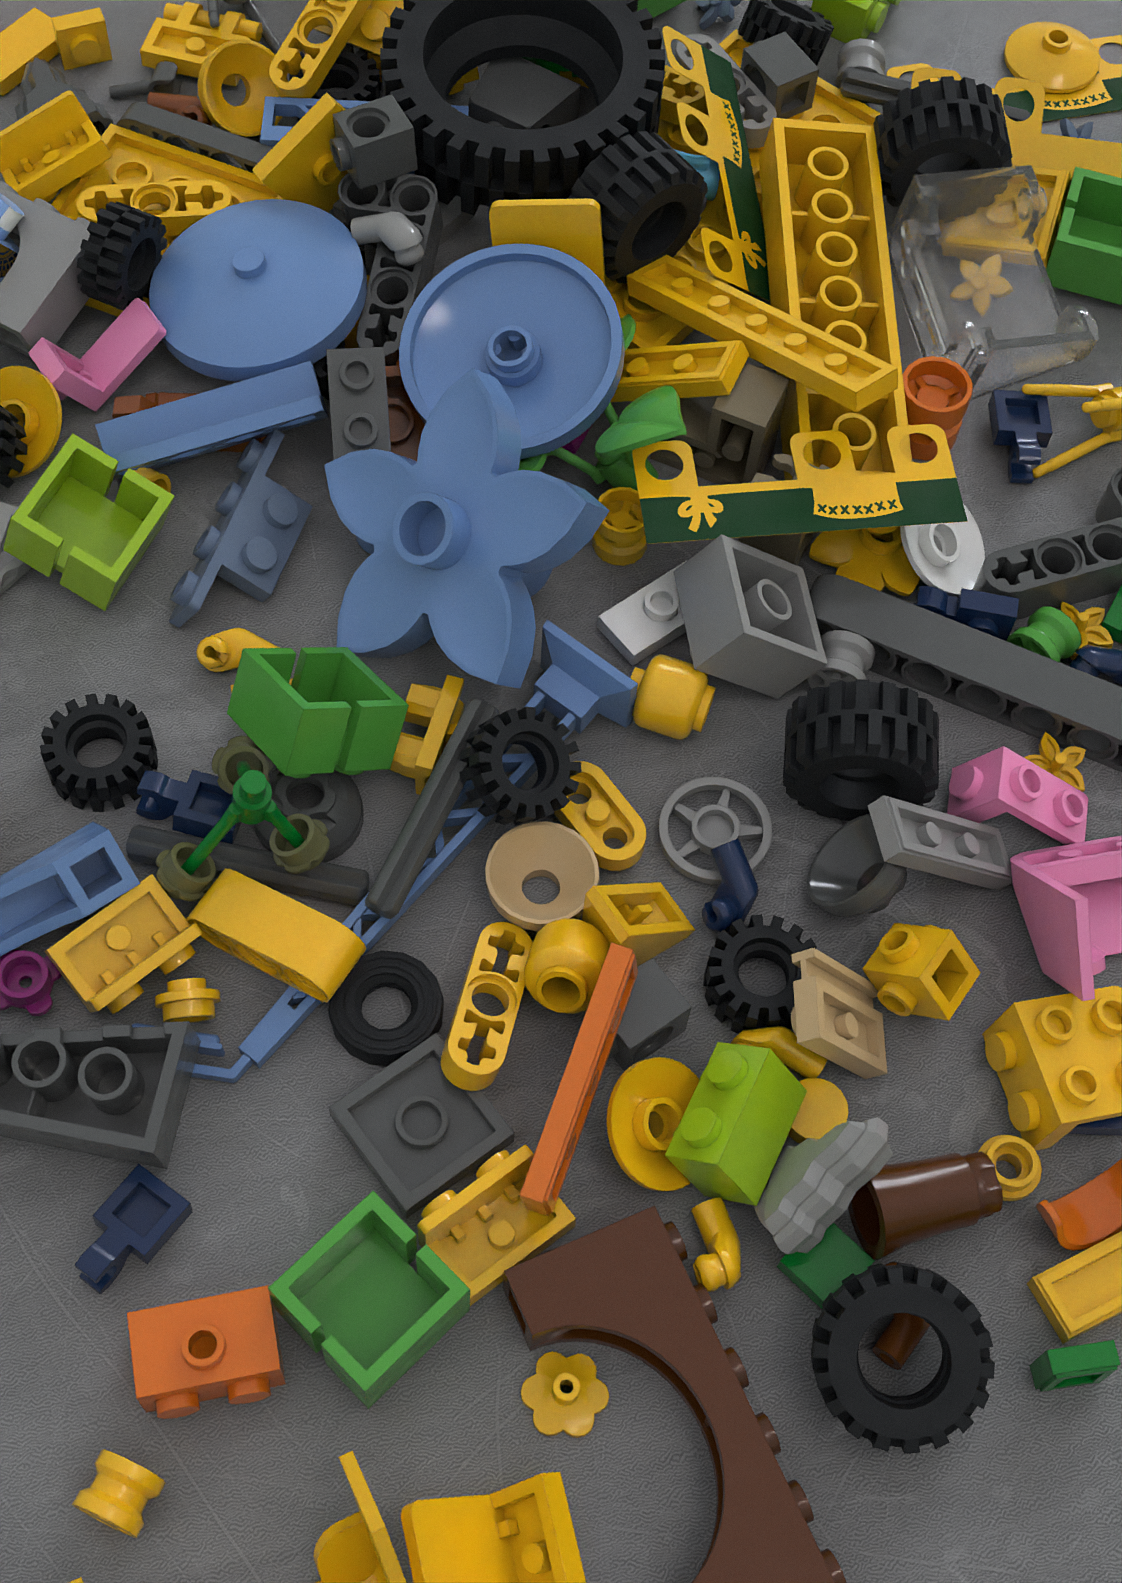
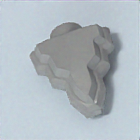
M878 1117L863 1122L848 1121L836 1125L820 1139L807 1138L797 1146L788 1145L781 1150L769 1177L768 1186L764 1188L757 1206H755V1211L763 1226L773 1235L777 1247L782 1252L793 1254L795 1252L808 1253L821 1242L826 1229L847 1210L856 1191L877 1175L893 1154L888 1144V1124Z

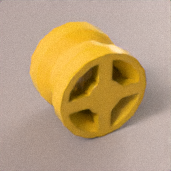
M102 1449L94 1463L97 1474L90 1487L78 1492L72 1505L103 1524L137 1538L144 1526L142 1512L148 1500L158 1497L166 1482L158 1475L135 1462Z

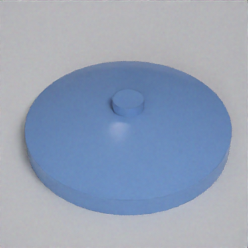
M285 199L254 200L218 210L205 216L183 231L162 255L163 258L153 272L149 290V305L152 312L166 329V335L162 341L176 359L190 369L205 376L240 382L307 361H311L314 364L327 355L326 349H335L347 337L361 315L367 296V274L360 248L355 238H352L349 229L330 213L313 205Z
M516 243L497 245L473 252L458 259L438 273L424 287L410 308L404 322L399 345V365L403 384L415 411L425 424L430 412L446 390L472 368L497 378L514 405L520 425L522 447L520 459L551 452L566 445L586 431L601 416L614 396L621 379L625 357V342L620 316L616 304L602 280L581 261L564 252L541 245Z

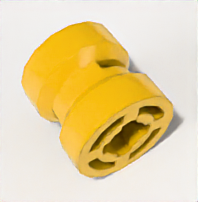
M630 487L612 488L600 495L598 499L610 511L593 535L592 546L596 555L603 561L612 565L625 566L633 564L643 557L647 550V542L638 491Z

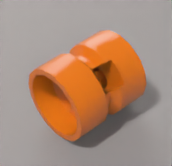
M936 356L919 358L909 364L903 373L908 425L934 424L941 427L945 432L949 450L951 451L972 396L973 383L968 372L952 360ZM920 433L909 435L913 459L928 461L936 457L938 448L932 438Z

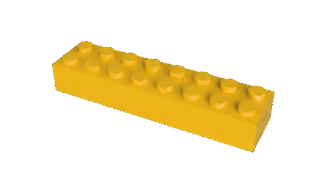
M773 118L759 158L770 305L898 368V388L857 413L776 371V374L790 379L780 421L782 454L792 456L790 439L796 433L837 430L844 433L849 439L857 476L895 473L887 441V433L892 427L908 425L874 126ZM907 435L901 441L900 447L903 455L912 461L910 437ZM826 440L811 441L805 446L803 451L806 462L820 468L821 464L833 468L839 463L841 458L837 446ZM784 471V479L792 480L791 474Z

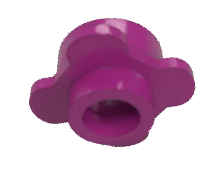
M11 950L1 957L0 1010L16 1007L27 1009L32 1016H42L52 1008L53 1000L50 994L53 984L62 975L48 956L42 958L33 951ZM29 978L32 980L31 985L26 988L21 987V981Z

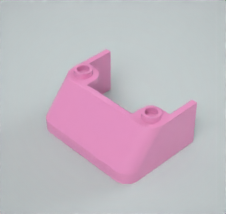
M1122 835L1022 852L1010 858L1012 886L1041 971L1082 1001L1095 999L1093 975L1105 970V956L1122 953Z

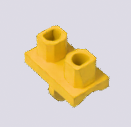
M447 674L442 688L412 683L405 700L409 706L404 721L428 727L424 738L401 732L389 770L415 779V791L418 795L421 794L463 714L464 703L459 699L464 687L463 678Z

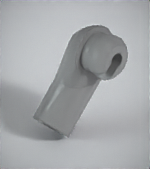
M391 211L357 217L351 221L352 238H355L358 245L384 242L391 251H394L395 260L403 266L413 265L422 259L424 249L420 242L423 237L419 229L402 213Z

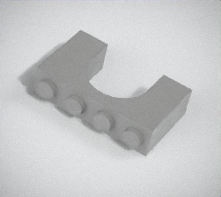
M0 180V193L10 199L24 213L22 219L8 235L10 238L20 240V247L14 264L0 282V343L30 357L28 352L42 337L56 345L90 298L82 293L80 290L82 284H79L77 280V275L83 270L77 267V260L79 257L84 256L85 251L80 249L82 239L88 241L90 233L87 231L90 221L82 217H77L76 220L70 219L60 214L55 207L43 199L36 198L34 202L20 196L11 186Z

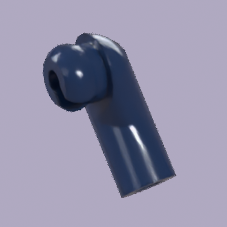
M1085 645L1075 652L1078 656L1068 666L1098 677L1102 672L1122 687L1121 650Z
M739 839L711 849L722 881L711 901L705 903L702 909V919L706 927L715 932H721L722 930L729 932L731 923L740 918L744 923L758 896V884Z

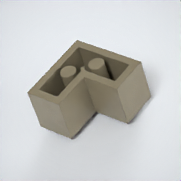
M745 363L730 395L680 398L681 415L687 434L663 441L679 440L691 447L697 477L719 485L751 483L756 473H763L775 448L790 379L775 374L766 368ZM658 450L650 454V459L681 471L683 470L681 458L672 451Z

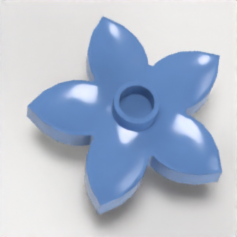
M472 368L446 390L430 412L422 430L417 461L389 451L368 449L350 452L324 464L330 498L340 520L351 533L361 540L374 545V552L356 570L345 590L338 615L337 647H348L359 657L392 658L416 650L434 636L448 659L467 674L497 685L521 688L532 658L536 630L534 607L530 597L535 595L545 585L553 568L570 560L591 540L610 510L587 490L541 471L518 470L522 451L521 429L514 405L497 378Z

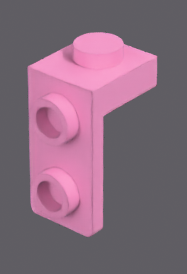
M135 298L81 359H78L43 337L28 354L41 373L55 387L60 400H65L68 396L96 412L164 338L166 329L149 306L141 299Z
M1002 746L952 768L947 814L981 823L1008 812L1064 845L1085 842L1088 811L1087 795L1007 747Z

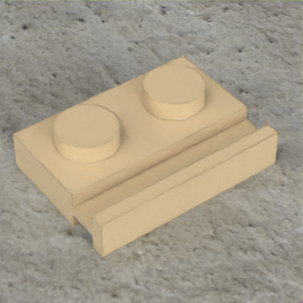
M815 948L791 954L792 963L801 968V979L793 981L795 1006L791 1011V1024L797 1037V1043L864 1079L888 1074L883 1014L873 1007V998L877 997L878 991L871 981Z

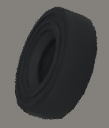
M381 950L360 957L330 999L328 1012L336 1039L350 1055L370 1065L389 1066L435 1033L438 1034L442 1027L444 998L437 978L422 961L403 952ZM383 987L396 988L404 992L412 1006L407 1020L399 1027L389 1030L378 1029L370 1025L364 1019L361 1011L362 1003L367 995Z

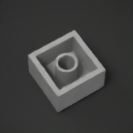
M721 534L674 571L679 595V606L683 614L690 646L689 653L695 670L778 699L828 664L803 568Z

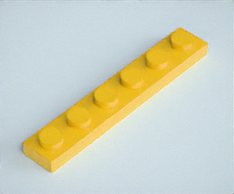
M665 255L627 275L628 295L719 342L742 340L750 358L856 413L898 388L897 367L669 255Z

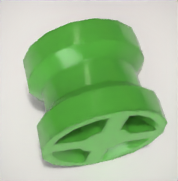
M1042 606L1030 615L1027 627L1021 626L1008 636L1007 642L1060 662V659L1071 657L1079 649L1081 635L1075 623L1061 610L1051 606Z

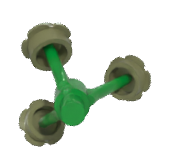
M236 736L229 739L228 745L218 748L212 758V770L219 777L217 779L218 785L225 792L232 794V803L221 819L199 845L190 842H180L171 850L166 849L160 852L156 858L155 864L159 868L156 872L157 879L165 892L172 898L191 902L202 899L204 893L212 886V879L216 874L215 863L209 854L229 830L239 822L253 825L265 820L273 824L275 828L269 840L273 859L279 867H285L288 873L299 874L317 867L328 852L330 840L326 836L328 829L322 821L311 819L305 814H293L285 817L276 803L271 800L272 788L269 783V771L273 768L274 763L248 736Z

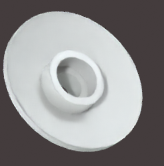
M965 505L967 522L900 526L904 551L914 571L925 584L943 590L948 596H958L961 588L972 590L985 560L984 544L980 530L974 517Z

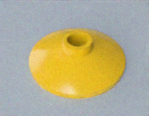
M1034 22L1024 25L1009 36L1004 49L1005 64L1015 78L1040 82L1046 93L1065 94L1081 90L1094 80L1100 66V56L1094 43L1082 32L1061 23Z
M8 366L0 369V405L19 420L17 424L22 427L24 426L26 437L19 440L28 445L27 455H17L16 459L25 464L21 473L12 469L8 474L10 478H17L38 469L53 452L61 432L62 407L55 387L42 373L25 366Z
M648 1058L636 1062L627 1068L614 1085L607 1107L608 1139L618 1164L634 1182L653 1191L678 1190L691 1183L666 1158L665 1153L699 1083V1078L687 1066L670 1058Z

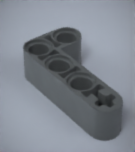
M347 173L338 185V195L347 224L351 226L352 219L391 211L400 212L419 229L423 237L420 244L424 249V255L419 262L409 266L400 265L395 260L394 251H391L384 242H378L367 287V296L357 328L358 347H384L385 366H395L399 360L400 338L406 317L418 295L431 281L443 230L438 192L434 183L428 178L407 173L359 190L349 173ZM394 300H403L397 304H388ZM386 335L391 337V341H387Z
M1122 467L1117 469L1112 475L1096 509L1095 517L1097 524L997 550L989 554L983 562L973 590L1019 598L1016 620L1029 617L1036 609L1042 606H1051L1058 609L1061 607L1062 601L1072 605L1118 592L1122 585Z

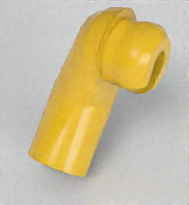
M233 628L202 639L197 646L196 654L200 664L208 670L225 672L238 668L243 648L280 647L246 629Z
M783 1026L743 1030L731 1041V1044L770 1048L783 1064L805 1078H817L828 1060L798 1044L795 1033Z
M718 1197L704 1201L691 1209L708 1254H703L696 1258L693 1264V1272L697 1283H702L708 1292L715 1291L721 1286L728 1290L736 1285L741 1277V1244L723 1199Z

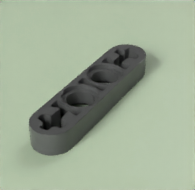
M142 102L132 103L116 124L117 126L254 173L252 169L273 148ZM180 138L187 141L196 151L188 148L182 143ZM225 154L233 157L242 167L231 162Z

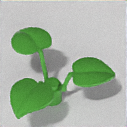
M630 314L620 318L625 351L629 347L636 329L635 320ZM670 385L658 387L631 402L622 411L619 418L610 402L604 413L611 426L600 436L595 445V457L598 459L596 466L560 447L545 454L520 459L518 470L540 471L547 456L554 455L590 475L596 484L607 480L613 488L630 487L638 491L632 451L659 441L687 434L681 415L680 397L677 391ZM646 459L645 466L647 471L658 479L659 474L657 470Z

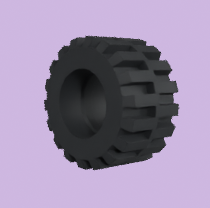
M953 76L941 77L940 81L930 82V79L918 82L919 86L916 88H905L898 93L897 100H889L882 107L883 114L877 115L874 121L882 194L886 196L887 202L892 207L900 206L901 212L908 215L919 213L920 217L931 218L933 215L941 214V217L951 216L953 212L960 210L965 212L975 208L974 204L990 199L993 196L992 191L1001 189L1005 184V175L1010 174L1012 169L1010 141L1002 102L998 94H992V88L985 83L976 85L975 79L964 77L958 81L954 80Z
M640 131L633 136L628 134L620 138L616 144H610L585 168L582 176L577 179L572 187L573 192L568 198H591L599 203L601 208L605 275L610 280H616L618 283H627V275L665 255L674 257L690 239L691 234L697 228L702 218V212L706 208L707 198L705 195L708 192L707 184L703 181L704 177L662 137L654 132L649 134L647 131Z
M856 679V681L852 682L837 681L829 683L827 687L817 686L807 691V696H799L792 703V709H788L786 714L783 786L786 787V793L791 799L797 800L798 805L802 808L816 811V814L820 816L836 818L842 821H851L859 816L870 814L867 805L884 795L919 806H923V803L931 802L935 797V790L939 786L938 713L933 711V705L926 698H919L917 692L909 688H898L896 684L885 681L880 683L863 679Z
M897 1262V1265L884 1266L880 1263L868 1266L867 1271L856 1276L853 1273L842 1280L843 1285L834 1294L829 1293L822 1303L823 1309L819 1318H815L812 1330V1348L810 1350L818 1389L833 1417L837 1416L844 1424L845 1430L858 1440L862 1436L870 1440L874 1448L887 1452L890 1446L901 1447L904 1454L920 1453L919 1446L930 1443L937 1449L950 1443L947 1436L958 1428L964 1433L974 1423L970 1416L976 1407L984 1409L990 1394L985 1389L988 1378L994 1379L995 1363L990 1359L989 1348L993 1347L990 1333L984 1327L980 1319L982 1315L975 1305L961 1290L941 1275L927 1268L926 1270L908 1263ZM895 1313L912 1314L926 1321L936 1332L942 1347V1360L936 1376L925 1388L906 1396H891L877 1391L863 1376L858 1360L859 1344L867 1329L880 1318Z

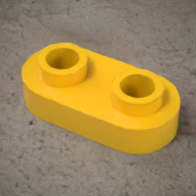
M573 761L581 762V773L570 777V779L579 782L575 793L566 797L569 799L574 794H582L589 801L583 804H576L570 800L564 808L554 811L555 816L562 825L576 831L588 842L595 853L598 867L610 871H621L632 867L641 858L645 847L646 827L643 820L602 769L589 762ZM616 838L622 841L624 846L619 849H612L607 847L604 841Z

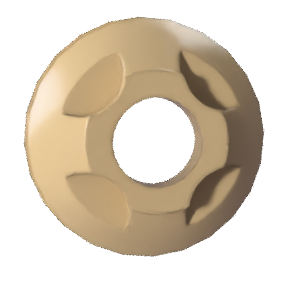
M548 821L530 822L514 827L495 842L488 854L485 866V881L491 902L499 914L512 924L523 929L538 932L549 922L563 918L579 919L583 915L585 894L593 886L598 885L599 867L593 849L576 831L562 824ZM547 877L557 885L559 894L550 903L535 904L525 897L522 887L532 878Z

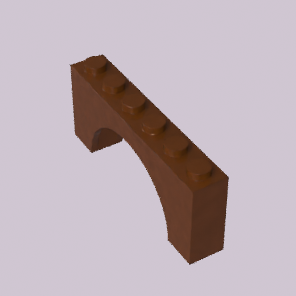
M655 1205L504 1270L503 1290L530 1351L561 1342L595 1343L620 1350L642 1361L662 1376L681 1396L692 1412L709 1449L715 1475L717 1500L712 1540L706 1558L692 1583H847L833 1553L828 1548L820 1552L807 1525L814 1520L807 1496L795 1479L789 1482L786 1481L774 1456L781 1452L776 1432L770 1420L763 1412L754 1414L743 1391L744 1388L749 1386V1381L742 1361L733 1347L723 1349L712 1324L718 1322L713 1301L702 1283L693 1286L682 1264V1261L688 1258L683 1239L672 1221L663 1224Z

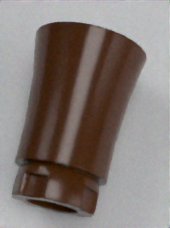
M975 1152L968 1155L950 1153L929 1159L885 1164L877 1175L856 1191L848 1206V1210L860 1244L870 1257L878 1260L913 1243L948 1231L975 1225L979 1219L1001 1211L1003 1195L1002 1187L997 1179L995 1166L984 1152Z

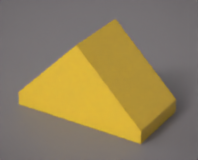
M661 882L596 885L585 894L582 921L592 924L605 935L609 946L611 943L633 949L636 955L637 967L686 939L695 931L692 924Z

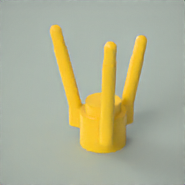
M1042 383L1024 384L1021 391L1026 395L1092 397V401L1084 402L1081 409L1084 413H1090L1091 421L1097 428L1103 429V433L1033 468V478H1039L1107 443L1122 440V386L1113 387L1111 383L1098 385Z

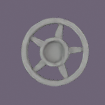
M703 777L683 784L668 797L659 818L658 838L665 857L677 871L697 882L720 885L722 877L719 871L698 868L687 862L686 859L699 852L713 856L711 849L736 839L742 841L762 838L758 851L748 861L752 872H754L762 864L769 851L772 840V822L763 801L747 786L728 778ZM700 791H722L717 804L707 805L697 812L679 803L687 796ZM730 793L744 800L754 810L761 827L740 825L736 814L728 808ZM671 813H674L691 827V840L678 851L675 850L668 832V820Z

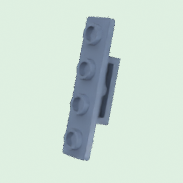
M274 429L261 442L253 438L240 455L236 467L243 472L238 482H230L221 494L215 506V510L221 516L215 527L212 525L207 527L193 550V555L199 558L193 572L187 570L182 575L171 594L170 600L177 603L169 622L180 628L200 610L216 575L260 602L271 596L313 507L265 476L285 436L279 430Z

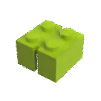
M72 433L10 518L3 550L47 577H50L56 569L62 573L60 585L106 611L162 529L175 496L129 468L122 478L115 502L107 499L106 496L109 493L119 461Z

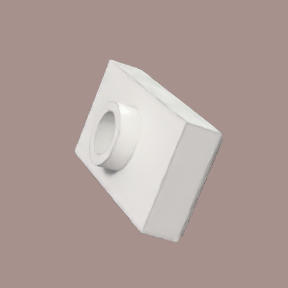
M685 562L598 616L597 628L632 666L686 632L674 577V571Z

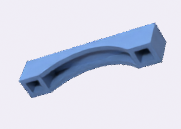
M91 822L0 876V956L59 927L85 918L140 884L109 829Z

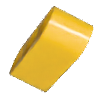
M225 868L186 918L189 924L196 923L203 932L200 936L211 945L291 987L327 1003L366 951L363 941L342 923L229 868Z

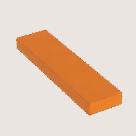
M614 943L610 944L519 1195L526 1209L549 1217V1214H553L638 975L636 955L633 949Z

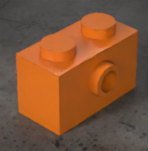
M268 1285L127 1313L136 1399L146 1413L156 1411L157 1417L161 1419L183 1417L198 1412L200 1410L199 1402L226 1396H228L230 1404L252 1403L271 1396V1387L286 1384L276 1313Z

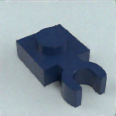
M920 586L917 602L913 604L1007 641L1017 619L1019 598L961 588L958 597L948 596L941 589Z

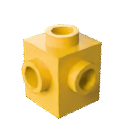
M894 923L862 968L878 991L877 997L879 1001L891 1012L900 1016L912 1014L947 1021L951 1019L981 974L952 930L942 929L934 925L918 926Z

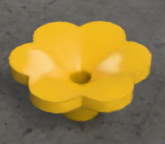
M558 1352L545 1353L537 1361L536 1374L527 1378L522 1384L521 1400L527 1408L534 1411L533 1424L540 1434L554 1436L563 1431L570 1437L580 1438L591 1432L594 1425V1415L603 1411L607 1406L609 1392L606 1385L596 1378V1365L589 1356L581 1353L566 1358ZM568 1385L572 1392L568 1394L563 1393L560 1387Z

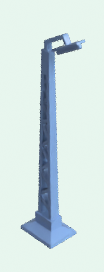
M547 619L542 628L540 664L544 674L534 684L533 697L524 707H535V716L545 708L561 720L559 724L564 723L570 730L562 737L563 741L574 730L580 734L598 713L625 728L629 726L633 719L632 712L638 683ZM510 744L502 756L503 768L505 772H513L508 779L515 787L521 788L536 772L537 765L531 753L505 754L513 745ZM472 780L466 781L443 826L464 825L463 828L446 846H444L442 830L440 831L435 841L436 857L426 859L399 913L392 919L379 916L366 907V895L342 923L353 931L365 944L366 951L363 955L368 953L497 814L485 817L477 811L480 807L459 809L468 798L465 792L474 789ZM363 921H376L362 936ZM289 986L238 1047L242 1056L230 1069L195 1064L191 1077L235 1083L252 1064L260 1069L322 1001ZM293 1004H299L295 1009L292 1008ZM134 1023L132 1027H153V1025ZM196 1032L201 1041L198 1050L199 1054L225 1056V1051L217 1035Z

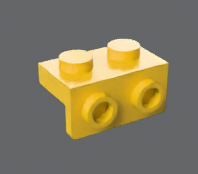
M71 90L65 91L0 131V172L6 184L11 186L20 196L33 202L36 198L43 199L46 202L51 201L58 194L59 189L77 178H86L95 174L106 160L113 157L96 127Z
M153 874L140 881L139 885L118 897L44 952L90 1013L98 1012L106 1006L113 1015L144 992L138 981L154 969L159 967L163 974L167 975L191 958L196 951L190 943L203 934V932L196 923L189 924L177 906Z
M527 1144L511 1155L507 1150L493 1155L476 1172L477 1180L458 1194L454 1190H448L437 1196L424 1208L421 1213L423 1219L417 1224L419 1245L421 1248L427 1245L470 1289V1306L503 1282L504 1270L536 1257L575 1227V1216L559 1197L553 1214L550 1213L549 1217L526 1209L519 1195L534 1153Z

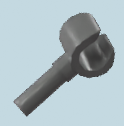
M163 61L156 65L151 79L109 86V92L112 99L142 94L148 95L149 92L179 94L183 82L181 80L173 81L178 69L177 65L172 62Z

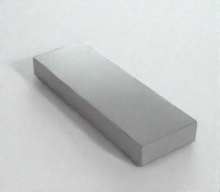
M885 795L867 805L884 862L997 891L1012 884L1010 861L998 828Z

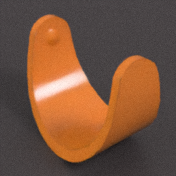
M1122 1158L1102 1174L1071 1193L1050 1203L1047 1200H1043L1036 1205V1209L1059 1244L1065 1249L1073 1251L1085 1250L1122 1231Z

